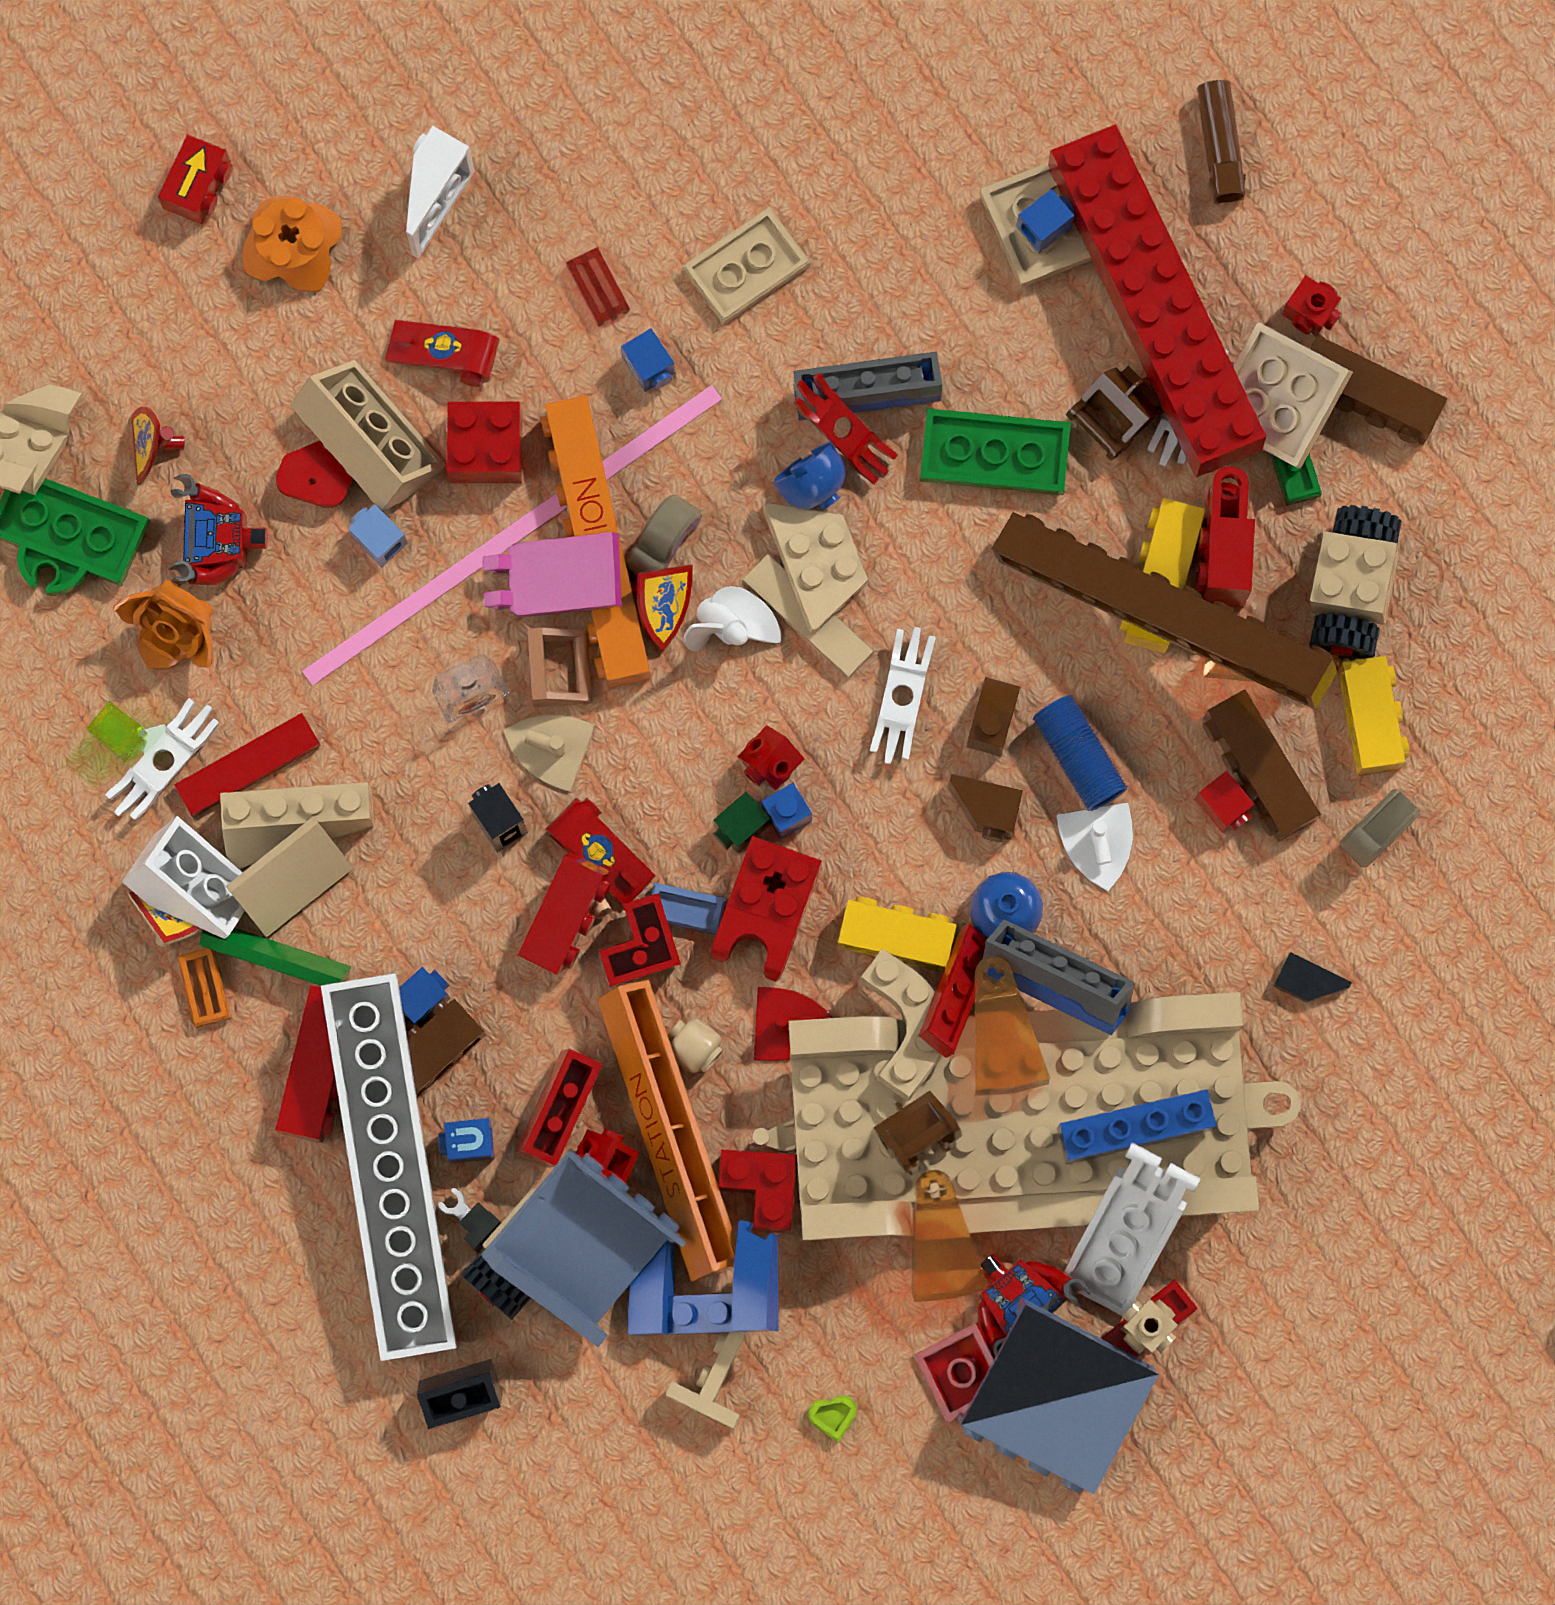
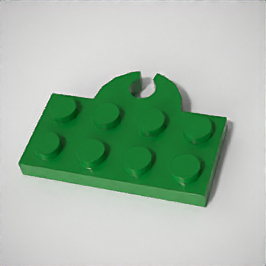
M45 478L35 495L25 491H21L19 494L5 489L0 499V540L19 547L17 564L19 572L26 583L33 590H36L39 585L37 578L39 571L45 567L56 569V578L46 587L45 593L48 596L70 593L81 586L88 574L123 586L150 523L149 518L47 478Z

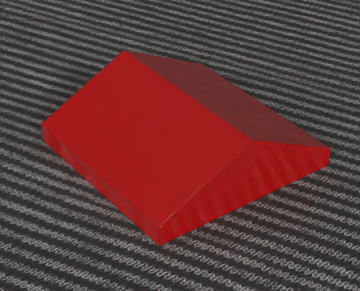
M979 1322L914 1354L947 1423L957 1419L959 1412L966 1413L995 1359V1354L990 1348Z

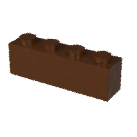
M1317 335L1310 350L1353 372L1335 407L1344 412L1351 413L1354 411L1364 416L1365 421L1374 427H1387L1397 432V436L1407 443L1417 444L1418 442L1424 445L1448 398Z
M1244 689L1207 710L1204 716L1206 722L1203 723V728L1213 743L1218 741L1224 751L1221 757L1225 766L1231 774L1235 772L1238 774L1243 783L1240 787L1256 804L1262 814L1259 817V821L1267 835H1274L1277 841L1280 842L1314 823L1321 815L1247 691Z
M455 999L449 1003L445 1000L440 1002L428 1014L431 1018L430 1021L421 1029L416 1025L407 1032L417 1098L486 1036L485 1031Z

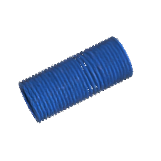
M1067 695L1037 712L1033 717V721L1037 724L1036 727H1039L1038 730H1041L1040 733L1046 739L1050 749H1052V753H1055L1054 757H1057L1059 764L1063 768L1062 770L1065 771L1064 773L1067 774L1068 780H1070V783L1078 792L1077 795L1082 799L1083 805H1085L1087 811H1093L1119 797L1127 790L1128 786H1125L1126 783H1124L1120 773L1112 764L1113 761H1110L1111 758L1108 757L1109 755L1105 748L1099 742L1098 737H1095L1096 733H1093L1092 726H1088L1089 722L1084 717V714H1082L1083 711H1080L1081 708L1077 705L1073 695Z

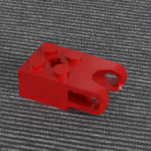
M1232 466L1221 468L1216 472L1206 497L1204 527L1201 528L1200 537H1198L1196 545V558L1202 559V563L1199 564V572L1195 574L1194 590L1202 595V599L1212 604L1215 601H1220L1230 607L1244 608L1252 591L1255 519H1247L1248 476L1243 470ZM1227 478H1232L1238 482L1239 487L1235 484L1222 481Z
M752 836L713 941L711 959L718 962H726L737 943L746 939L756 940L764 945L767 951L764 976L769 980L779 981L821 871L822 860ZM773 879L780 880V885L785 887L784 889L777 888L775 893L768 892L769 885L765 884L766 882H772Z

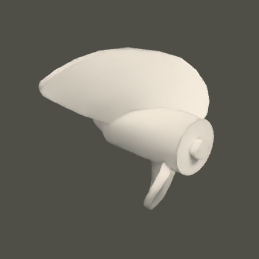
M734 586L723 587L716 591L713 597L705 599L699 605L696 612L697 618L701 623L689 626L683 637L685 646L692 651L702 649L713 633L729 645H743L747 642V639L775 644L781 641L778 621L770 608L751 592Z

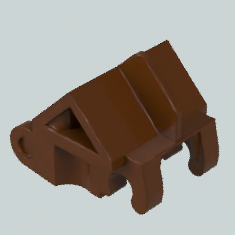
M1127 366L1122 372L1115 367L1103 372L1082 395L1080 400L1069 409L1066 416L1070 420L1075 419L1107 452L1106 457L1113 461L1130 447L1134 437L1161 414L1159 410L1162 406L1156 393L1147 385L1150 380L1148 377L1141 379L1130 366ZM1091 406L1099 412L1105 407L1122 425L1118 431L1121 437L1120 441L1117 442L1085 409Z
M931 1091L923 1094L904 1108L896 1102L895 1106L898 1112L873 1127L891 1159L895 1158L905 1173L909 1172L911 1176L921 1170L917 1157L918 1153L935 1142L946 1153L957 1145L956 1141L962 1136L961 1129L955 1118Z

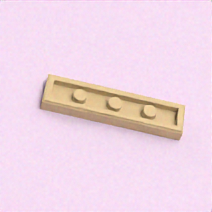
M767 554L743 579V583L847 679H850L873 655L874 651L834 614L821 625L815 634L810 635L786 570L770 555Z

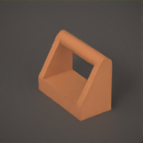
M543 627L528 628L531 693L534 708L591 703L587 630ZM573 641L577 693L548 692L544 643Z

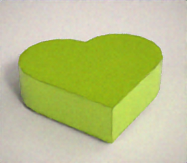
M846 1395L837 1396L831 1402L826 1399H819L814 1401L808 1410L810 1423L836 1442L840 1441L857 1414L855 1402Z

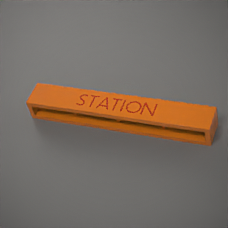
M584 395L545 404L546 416L540 417L544 438L552 437L554 450L548 451L552 472L559 471L562 484L555 485L559 505H567L570 518L563 520L566 536L574 537L608 532L617 533L619 536L588 396ZM620 537L619 558L622 607L590 610L593 622L586 623L591 645L598 643L601 657L594 658L598 679L606 678L608 688L651 679Z
M649 979L618 986L597 999L669 1217L680 1226L677 1233L686 1242L684 1247L680 1245L679 1247L690 1280L693 1282L721 1274L734 1268L736 1238Z

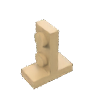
M746 1332L720 1334L713 1349V1352L719 1355L712 1368L705 1365L696 1386L702 1388L700 1394L671 1382L665 1396L734 1430L740 1415L714 1401L744 1341Z

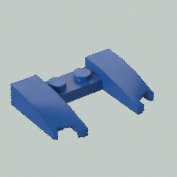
M745 1220L739 1221L732 1294L674 1296V1242L672 1243L667 1240L630 1284L628 1334L651 1336L779 1331L778 1236L770 1233L765 1240L751 1233L753 1223Z

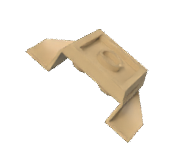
M46 385L4 404V411L0 412V488L19 494L21 491L33 495L36 494L66 446L69 433V415L81 398L82 393L59 386Z

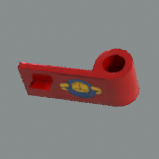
M395 320L385 361L452 370L460 377L461 383L480 387L481 383L490 381L500 340L491 333L476 329Z
M575 798L545 831L567 853L572 852L610 871L606 880L611 883L609 892L622 905L632 901L656 875L598 818L602 812L588 798H585L583 801Z

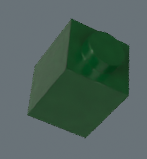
M746 791L713 819V826L716 829L713 835L726 850L732 846L739 853L750 843L752 836H759L771 825V818Z

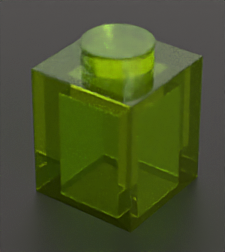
M110 701L86 728L94 739L125 763L130 757L136 758L147 744L145 739L148 733L145 729Z

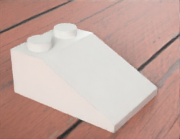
M434 126L431 127L427 135L423 133L418 138L413 148V153L415 154L413 156L406 234L412 255L418 259L475 172L470 147Z
M178 816L153 835L122 880L128 888L149 906L224 939L230 935L245 912L225 887L243 872Z

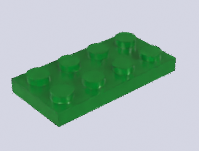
M927 408L920 482L1063 496L1071 422Z

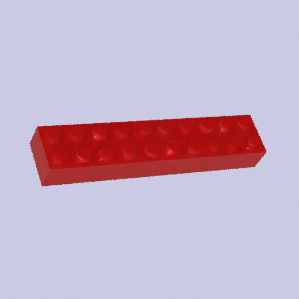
M1114 124L1050 150L1048 166L1053 180L1057 183L1060 194L1071 203L1074 209V224L1082 237L1084 245L1090 254L1147 377L1150 379L1149 381L1195 477L1198 478L1261 452L1267 435L1117 125Z

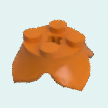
M278 196L265 200L253 214L252 229L245 240L242 250L245 273L255 279L264 281L281 277L289 286L299 291L320 292L331 271L330 248L337 244L342 236L341 218L324 205L303 202L299 198ZM289 233L297 234L295 235L297 241L292 244L288 240H282Z
M165 580L160 586L154 587L151 591L139 592L123 598L113 607L122 621L127 624H134V626L139 625L137 646L147 669L171 668L178 665L185 657L187 659L190 658L197 667L210 668L212 665L213 647L210 638L212 622L210 617L213 614V609L208 602L195 598L189 592L181 589L177 583Z

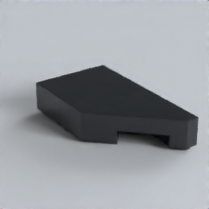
M1290 952L1273 987L1307 1003L1339 991L1347 990L1352 982Z

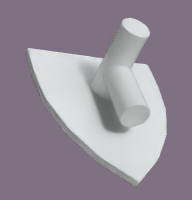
M1122 803L1100 807L1093 811L1082 810L1056 815L1064 849L1075 867L1089 881L1109 891L1121 876L1130 856L1133 832L1129 804Z

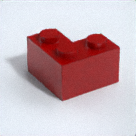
M659 893L624 903L623 907L633 940L598 950L609 986L681 964Z
M721 1149L719 1191L756 1194L753 1231L791 1234L796 1155Z

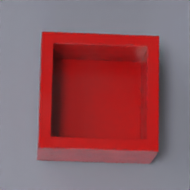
M520 401L447 402L446 472L450 483H522L523 413Z

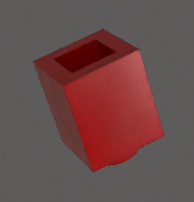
M1227 770L1198 792L1195 801L1222 833L1230 827L1237 831L1252 818L1249 812L1255 805L1254 802Z

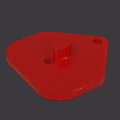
M319 440L290 452L283 457L276 474V486L285 496L324 508H334L344 502L352 482V477L333 454L323 448L324 445Z

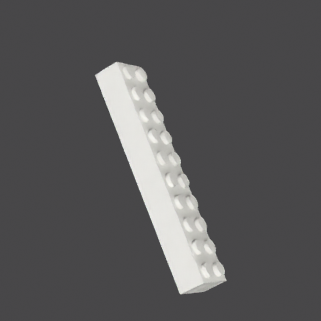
M397 974L322 985V997L380 1360L385 1361L455 1349L457 1347Z

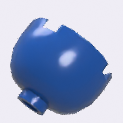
M830 441L811 450L812 454L806 458L801 459L800 457L774 479L773 485L790 505L798 509H810L819 505L821 510H824L839 499L836 492L844 484L846 471L840 454Z
M1000 872L988 876L977 886L970 901V917L974 927L987 939L1004 919L1035 933L1043 917V901L1038 888L1030 879L1015 872Z

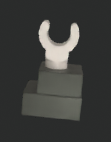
M452 1188V1193L458 1198V1204L454 1208H447L442 1202H439L438 1205L445 1214L455 1215L461 1220L459 1223L469 1232L464 1240L479 1253L484 1248L482 1244L497 1229L501 1222L479 1202L470 1209L465 1204L463 1194L459 1190Z

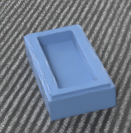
M654 883L652 894L659 893L669 925L716 935L723 917L726 898Z

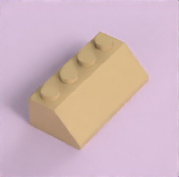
M355 360L310 376L290 403V406L300 416V419L313 431L324 447L333 454L345 468L346 472L353 477L381 511L404 502L446 466L444 461Z

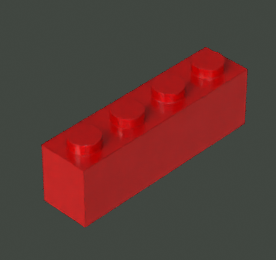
M310 985L275 1130L282 1135L323 1143L324 1136H330L332 1133L335 1114L330 1112L333 1099L339 1100L322 990L321 987Z

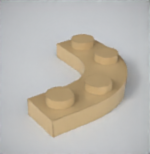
M882 949L863 973L860 982L889 1001L901 1013L905 1022L906 1036L898 1051L879 1074L878 1081L909 1102L931 1073L940 1056V1053L918 1036L935 992L921 975Z

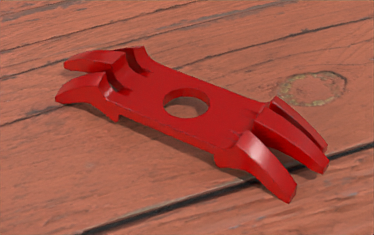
M817 373L813 380L819 393L827 397L825 401L812 391L803 380H799L796 384L799 392L807 404L817 411L815 413L811 411L805 402L797 397L794 404L804 418L814 424L845 456L850 466L875 485L879 479L865 467L858 457L886 476L889 470L872 453L868 445L870 444L893 460L897 458L898 454L884 444L876 433L870 431L842 402L841 397L829 387L821 373ZM846 417L850 422V431L845 437L838 438L834 432V425L838 419Z

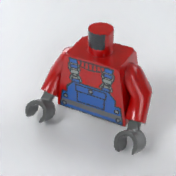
M188 474L174 477L175 480H179L184 484V491L173 489L171 490L172 496L182 498L189 495L191 500H185L183 561H177L168 568V570H177L181 577H175L171 581L177 583L179 587L186 581L192 585L216 586L235 575L239 568L246 567L247 549H267V528L247 527V516L244 510L240 509L237 502L216 489L195 483L194 479Z
M993 1253L977 1267L991 1284L979 1295L981 1301L977 1306L978 1322L995 1356H997L1018 1317L1014 1310L1021 1297L1053 1313L1067 1301L1064 1295L1074 1306L1080 1307L1081 1303L1075 1298V1294L1081 1290L1086 1291L1089 1295L1091 1294L1090 1289L1082 1280L1073 1279L1060 1269L1035 1260L1026 1263L1019 1260L1007 1270Z

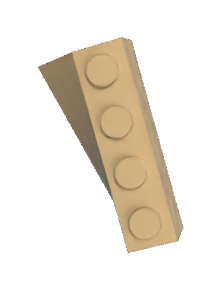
M368 782L220 793L222 832L226 857L239 870L253 865L312 817L317 820L331 840L374 827L373 796Z

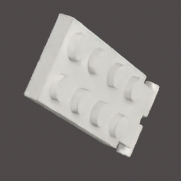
M1134 1143L1131 1144L1125 1157L1131 1159L1127 1170L1118 1168L1064 1270V1273L1071 1278L1082 1280L1091 1291L1090 1295L1084 1290L1078 1291V1293L1121 1316L1134 1303L1187 1205L1186 1202L1181 1200L1185 1191L1189 1189L1194 1192L1201 1179L1170 1163L1166 1171L1159 1168L1158 1166L1162 1158Z

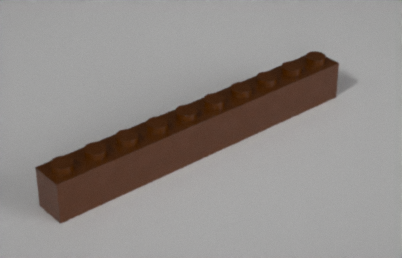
M1013 512L991 548L999 563L1314 710L1317 709L1337 674L1332 655L1318 646H1312L1311 649L1299 644V640L1295 636L1285 631H1280L1277 634L1267 629L1265 623L1253 616H1247L1246 619L1238 616L1225 603L1215 601L1212 604L1202 599V595L1190 587L1183 586L1182 589L1170 584V581L1165 576L1152 571L1149 575L1138 570L1139 567L1131 560L1120 557L1118 560L1107 555V552L1102 547L1089 542L1086 546L1075 541L1076 538L1068 531L1057 528L1056 531L1045 527L1043 521L1031 514H1026L1023 517Z

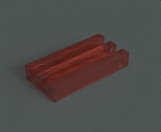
M598 247L566 262V267L598 327L604 325V322L609 319L611 321L616 319L617 315L621 313L626 314L630 312V307ZM595 259L618 303L617 306L612 307L589 260ZM582 265L606 310L605 312L600 313L576 266Z

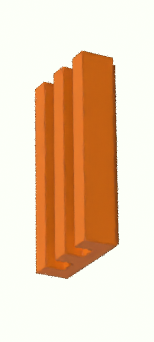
M205 948L178 955L177 958L194 1027L199 1028L206 1024L211 1025L217 1023V1021L232 1019L216 952ZM207 956L221 1010L218 1013L214 1011L202 958ZM192 960L195 963L207 1016L203 1017L200 1016L188 966V961Z

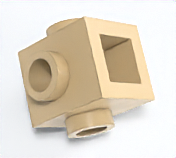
M1149 1299L1143 1305L1137 1300L1122 1316L1127 1321L1121 1328L1126 1334L1123 1340L1138 1354L1144 1351L1149 1355L1155 1349L1162 1353L1176 1338L1172 1333L1177 1327V1324L1172 1320L1175 1317V1313L1161 1300L1154 1303ZM1147 1319H1154L1157 1322L1158 1329L1156 1332L1149 1333L1145 1330L1144 1323Z

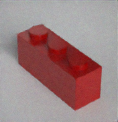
M572 852L563 856L517 956L556 975L561 973L565 967L571 969L580 952V949L575 947L581 934L586 936L594 923L595 916L591 915L592 909L596 901L599 903L603 902L611 886V883L606 881L610 871Z
M570 1048L560 1052L515 1151L516 1153L548 1168L555 1167L558 1164L603 1065L602 1063Z

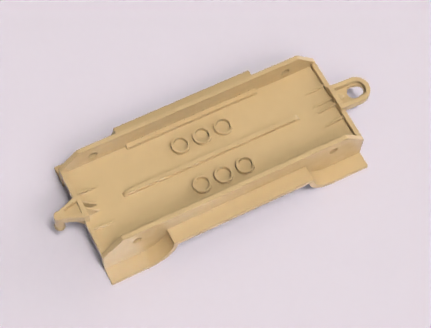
M1240 992L1171 996L1132 1002L1129 1014L1112 1035L1060 1010L969 1015L954 1054L947 1058L940 1054L935 1067L909 1102L878 1081L879 1074L898 1051L906 1036L904 1020L878 1016L789 1021L794 1118L769 1130L758 1128L753 1132L752 1138L760 1148L767 1147L786 1154L796 1155L803 1241L869 1236H906L909 1238L1078 1227L1089 1225L1118 1168L1126 1171L1131 1159L1125 1157L1127 1151L1066 1165L1057 1131L1060 1123L1208 1089L1217 1124L1213 1131L1141 1148L1162 1158L1158 1166L1159 1168L1166 1171L1170 1163L1201 1178L1194 1192L1189 1189L1185 1191L1181 1200L1186 1202L1187 1205L1181 1216L1259 1211L1256 1176L1251 1177L1247 1130L1276 1128L1290 1124L1300 1111V1098L1297 1091L1285 1082L1243 1083L1239 1030L1243 1026ZM931 1091L955 1118L961 1129L962 1136L956 1141L957 1145L946 1153L937 1142L918 1153L917 1157L921 1170L911 1176L909 1172L905 1173L895 1158L891 1159L873 1127L898 1112L895 1106L896 1102L904 1108L923 1094ZM1271 1093L1285 1095L1291 1102L1290 1109L1284 1113L1271 1115L1263 1107L1264 1098Z

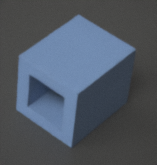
M375 504L369 510L367 508L360 510L350 522L352 525L348 528L351 537L381 568L408 544L405 534Z

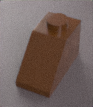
M985 677L970 729L967 748L1002 756L1020 686Z
M951 774L948 788L974 830L982 832V837L990 841L1003 842L1004 838L1011 839L1023 790Z

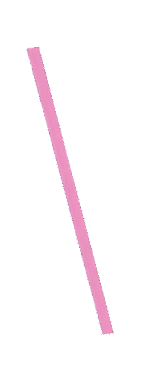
M712 385L603 460L606 480L719 402L722 398ZM556 493L302 672L313 686L483 567V556L503 553L513 546L512 544L517 543L566 509L567 505H559Z

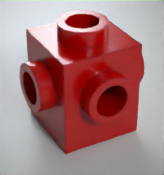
M1305 275L1287 301L1282 315L1293 321L1292 325L1301 333L1306 335L1311 333L1317 337L1324 328L1330 331L1339 319L1342 312L1337 310L1342 298L1337 295V291L1331 285L1325 282L1318 283Z
M768 725L756 737L752 738L747 743L745 749L737 756L746 766L743 773L750 781L758 787L764 783L775 791L782 783L789 779L792 772L805 760L786 736Z
M587 1129L582 1141L578 1145L576 1154L581 1158L586 1153L603 1166L601 1170L603 1175L608 1178L613 1173L626 1183L639 1152L623 1144L624 1137L615 1132L604 1129L602 1134Z

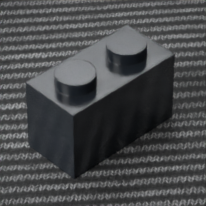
M500 783L493 787L487 784L472 794L473 800L468 803L472 815L497 853L528 833L524 819Z
M492 1359L419 1380L417 1397L428 1429L501 1408L503 1395Z

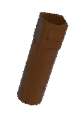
M1227 80L1208 81L1197 87L1208 170L1210 171L1209 187L1215 204L1241 201L1246 193V176L1242 171L1231 84Z

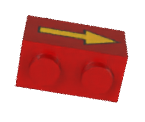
M187 134L158 195L162 208L202 224L206 215L210 216L215 210L218 201L216 193L221 183L226 184L231 175L232 164H230L231 161L227 151Z

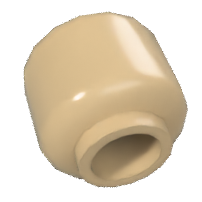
M698 1018L691 1019L686 1024L680 1020L667 1035L671 1041L670 1044L676 1062L691 1074L697 1073L700 1070L706 1073L723 1052V1049L719 1047L721 1044L720 1035Z

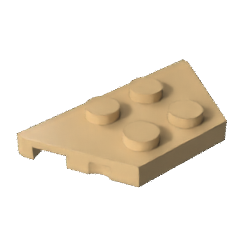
M770 503L766 504L763 508L766 521L810 635L815 634L825 621L833 614H836L852 596H855L866 586L868 582L866 572L843 515Z

